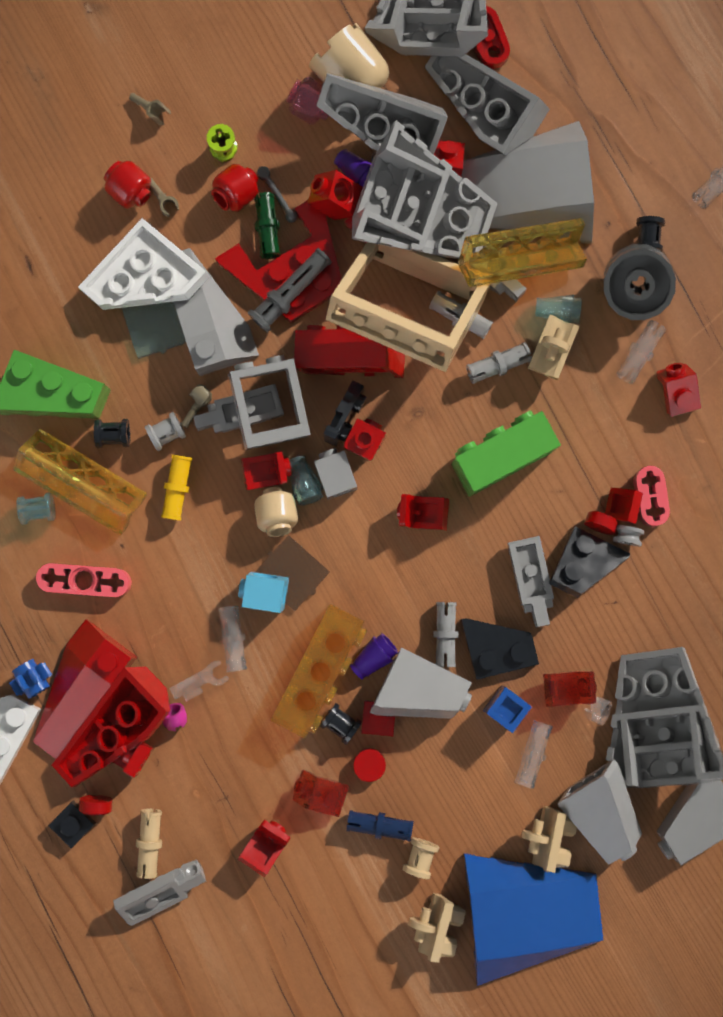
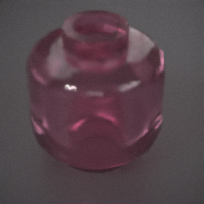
M309 76L303 78L302 81L297 78L286 98V102L289 103V112L310 125L316 124L320 118L326 121L329 115L316 106L323 84Z

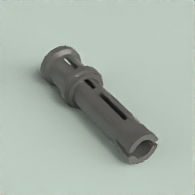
M317 248L277 290H269L266 293L267 298L255 310L250 309L247 314L261 329L268 333L271 330L270 326L282 313L287 314L290 311L291 306L289 304L332 261L322 250Z

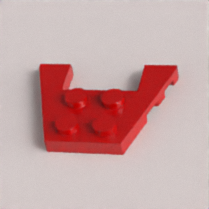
M308 200L294 209L310 237L260 269L256 270L239 243L215 258L221 268L228 271L236 280L245 287L247 286L264 301L269 290H277L317 248L322 250L332 263L289 304L291 306L290 311L287 314H281L290 323H293L331 299L332 294L342 281L326 216L307 204Z

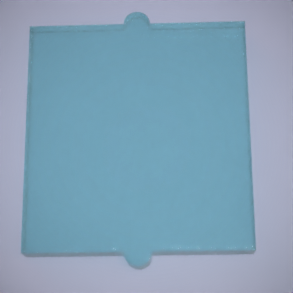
M174 302L122 308L138 359L158 352L164 354L167 349L186 343Z

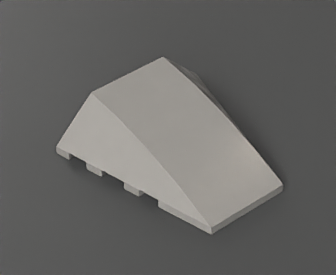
M380 0L376 7L377 14L375 18L369 20L364 28L367 34L402 55L462 57L488 36L486 0Z
M397 120L394 121L372 161L352 217V239L477 262L498 203L469 179L460 177L452 170V165L444 159H438L427 150L428 146L419 138L414 139L404 131L405 127Z
M579 121L533 136L507 155L502 154L498 150H493L463 161L462 178L466 177L498 203L489 229L513 230L527 235L540 234L552 236L554 239L580 240L581 243H592L594 195L588 140Z
M678 647L621 655L615 693L617 705L616 712L612 715L611 727L613 728L611 747L607 749L606 760L610 762L615 759L619 764L626 788H652L711 783L723 780V754L685 648Z

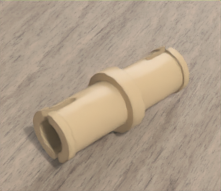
M153 809L141 810L140 838L136 839V847L139 848L136 876L142 878L143 874H145V879L157 877L158 849L162 848V840L159 839L162 811L156 809L155 812H153Z

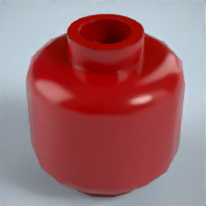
M117 161L111 165L104 175V180L106 181L105 191L123 208H132L136 205L141 207L151 197V192L149 191L151 179L149 175L132 161Z
M239 164L228 166L212 181L213 189L211 195L214 201L225 211H241L258 194L257 175L249 167L244 168Z

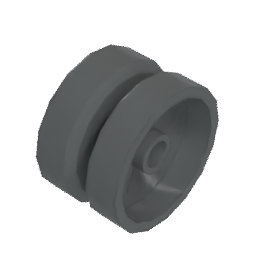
M632 244L620 249L609 259L604 270V294L609 306L618 315L630 320H647L659 315L670 305L675 294L676 277L669 259L659 249L648 244ZM639 276H643L644 283L642 285L636 286L633 284L632 281H637Z

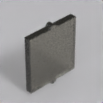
M289 535L274 552L270 551L268 553L267 560L256 571L257 573L289 578L285 603L294 611L301 606L310 594L314 595L316 593V587L330 573Z

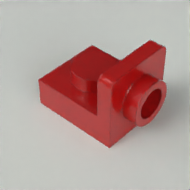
M142 742L113 763L123 768V772L135 778L154 748Z

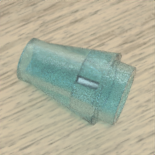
M575 294L537 298L535 317L548 319L549 315H553L565 322L580 324L582 298H575Z
M298 456L290 459L292 493L298 504L308 505L320 500L323 497L321 492L323 486L309 466L306 457Z

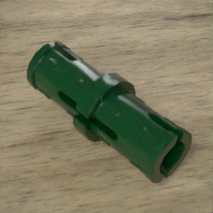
M261 192L254 199L257 213V221L254 224L260 242V258L275 259V257L280 256L278 244L280 224L279 220H276L274 194Z

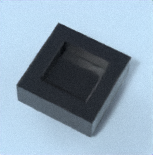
M73 800L48 826L70 848H73L96 822L89 815L82 814L79 811V805Z

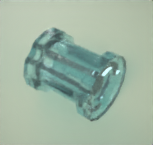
M51 492L45 493L43 497L26 499L24 496L17 497V514L22 525L28 524L31 520L46 518L48 521L55 520L56 508Z

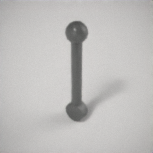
M266 166L260 167L257 171L259 178L266 181L285 211L286 220L291 223L295 222L298 215L289 208L270 178L269 168Z

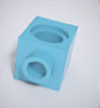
M250 572L246 575V579H241L238 597L243 598L242 607L281 613L285 609L289 578Z

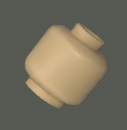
M271 487L265 489L263 495L255 500L257 527L261 531L266 532L270 537L284 536L292 532V528L298 522L295 498L291 493L282 491L280 487Z

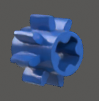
M31 659L12 671L15 679L9 682L16 696L25 693L27 698L31 699L50 687L46 679L51 677L52 673L45 662L37 665L34 659Z

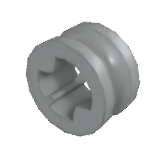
M625 525L617 526L618 535L613 537L614 542L631 546H642L640 536L644 535V530Z

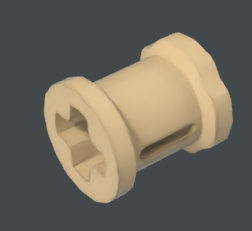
M413 837L410 842L413 845L408 863L403 865L402 870L419 878L430 879L431 873L429 869L434 853L439 851L440 847L427 840Z

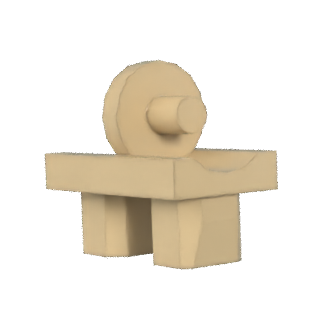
M549 315L527 369L558 380L579 326Z
M543 806L541 819H535L533 830H523L521 837L530 840L528 852L534 854L532 864L544 868L547 872L555 873L556 868L569 867L571 851L560 845L562 835L573 837L576 834L577 827L566 816V813L553 807Z
M433 893L429 908L422 907L420 918H409L408 925L416 929L414 941L420 942L418 951L428 956L429 961L439 963L440 957L455 956L457 939L446 934L449 925L460 927L463 924L465 910L444 896Z

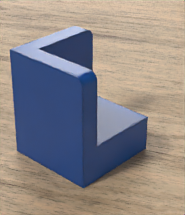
M501 685L483 709V712L513 733L532 706L507 687Z

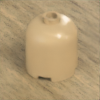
M357 23L353 27L349 24L327 41L331 48L322 57L316 53L309 64L311 70L323 83L328 73L382 89L389 76V66Z

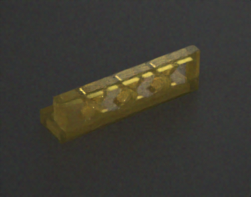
M582 218L467 236L465 237L457 264L469 287L584 268L587 258L578 242L585 223ZM571 232L569 237L559 238L564 233ZM540 236H544V237H542L540 240H538L537 242L530 243V242L533 241L535 238L540 237ZM515 241L508 247L501 248L507 242ZM485 246L479 252L472 253L474 247Z
M40 428L18 449L13 468L15 472L120 536L128 528L132 514L147 496V493ZM39 442H42L49 446L52 452L42 453L34 447ZM72 460L78 464L79 469H69L62 464V461ZM89 477H100L105 480L106 485L97 486L90 482ZM116 493H126L133 497L134 500L128 505L118 499Z

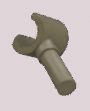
M131 93L129 99L146 110V114L158 125H164L159 119L161 113L167 112L171 114V111L159 100L149 102L135 93Z
M150 178V189L160 202L162 214L170 217L168 212L164 210V205L171 202L179 210L178 201L172 196H166L154 180Z
M199 384L190 392L189 395L195 400V403L191 406V409L181 423L182 426L188 428L194 419L193 416H196L197 412L212 400V394L205 385Z

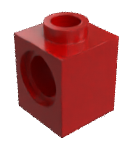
M338 170L316 174L311 183V192L307 204L333 220L353 217L363 187Z

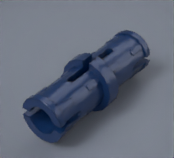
M353 810L349 811L346 831L375 835V839H381L383 836L411 842L413 820L408 821L385 817V813L381 812L378 815H372Z

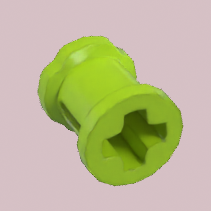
M216 124L209 129L207 143L212 156L221 162L232 160L238 150L233 130L225 124ZM225 139L226 145L220 147L219 141Z

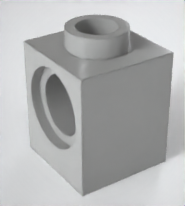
M334 448L319 454L320 459L314 461L328 500L358 490L345 451L337 452V449Z

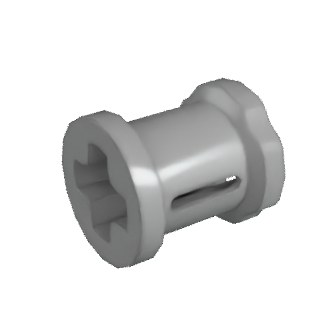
M174 412L169 413L167 419L153 426L150 424L145 426L146 432L157 451L162 450L163 445L179 437L181 439L186 438V434Z

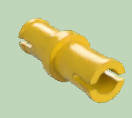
M172 454L168 482H164L163 489H166L161 517L181 521L185 492L189 493L187 480L192 458Z

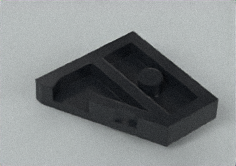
M352 380L336 409V414L331 424L327 425L323 433L325 442L336 447L339 440L346 441L353 426L348 422L353 412L360 413L367 398L362 395L364 385Z
M574 527L549 584L578 598L611 571L623 564L629 558L630 553L578 527Z
M467 618L461 619L476 680L539 664L530 632Z

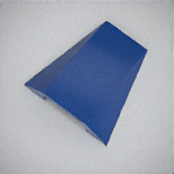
M464 853L475 945L474 960L477 986L603 941L596 873L565 868H556L555 873L547 872L544 868L532 863L512 862L500 858H486Z

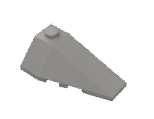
M467 54L462 57L431 56L425 65L426 70L448 96L461 116L471 126L477 137L504 155H507L533 137L550 110L538 96Z
M328 73L326 74L316 104L322 111L344 128L349 129L362 139L365 144L376 151L379 150L391 126L397 120L405 127L404 131L414 139L419 138L428 146L427 150L434 154L448 118L446 112L441 107Z
M190 248L182 250L209 274ZM210 274V277L189 300L174 302L195 370L199 376L259 357L249 325Z

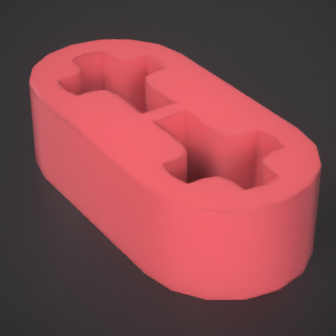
M655 466L644 467L636 472L633 482L634 490L643 493L638 516L643 524L655 527L665 523L670 515L666 481L663 472ZM647 472H649L651 477H656L657 483L652 485V494L649 492L648 484H642L641 481L642 478L647 476ZM651 498H653L655 508L661 509V514L656 516V521L653 520L652 516H647L646 510L651 508Z

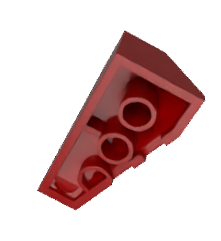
M85 619L66 644L33 742L56 759L124 667H131L137 656L91 621Z
M146 666L124 667L53 762V768L73 788L150 738L170 713L167 688Z

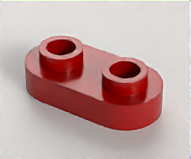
M486 6L488 36L474 48L482 64L490 69H497L507 62L510 45L498 14L493 8ZM496 51L499 56L491 57L488 52Z

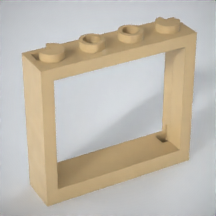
M367 242L332 294L326 320L446 372L485 300L492 279L437 255ZM377 250L383 252L384 255L377 253ZM374 259L469 300L450 336L448 337L351 295L350 293L371 261ZM344 309L346 310V313L343 314L339 312V310ZM437 350L445 353L444 357L437 355Z

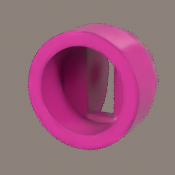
M170 704V713L162 724L170 731H176L175 728L180 725L184 728L187 723V713L183 704Z

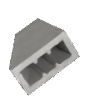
M401 648L395 657V661H393L370 713L382 716L452 719L459 710L462 712L466 710L472 697L471 694L467 693L472 682Z
M613 759L568 787L557 803L608 865L618 859L625 861L634 855L637 851L636 844L642 835L619 764Z
M721 780L711 783L686 785L656 831L662 840L658 842V846L668 860L673 858L677 863L683 865L723 840V783Z

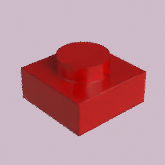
M611 487L605 514L614 517L618 522L636 524L643 493L632 489Z
M364 700L361 734L393 737L395 716H382L370 713L375 701Z

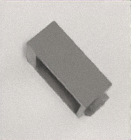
M284 355L274 356L265 359V365L255 367L253 362H245L234 365L235 371H231L228 374L245 450L311 435L294 359L285 360ZM286 370L297 424L252 434L240 380Z

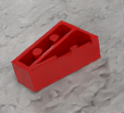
M308 325L307 330H295L296 370L304 374L345 376V373H364V377H374V373L390 372L394 375V378H404L405 354L339 325H337V329H326L322 325Z

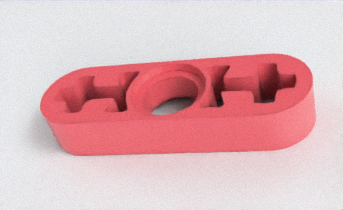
M49 563L43 565L36 574V582L39 588L45 592L122 597L129 592L132 584L130 575L126 571L117 568ZM52 569H54L56 575L68 576L67 569H71L68 577L70 589H65L67 582H54L53 587H50V582L45 581V574H51ZM82 571L89 572L93 578L92 585L86 590L78 588L75 581L76 576ZM98 572H103L101 579H114L115 574H118V578L124 580L123 587L120 586L117 588V592H113L112 586L100 585L102 591L97 592L100 584Z

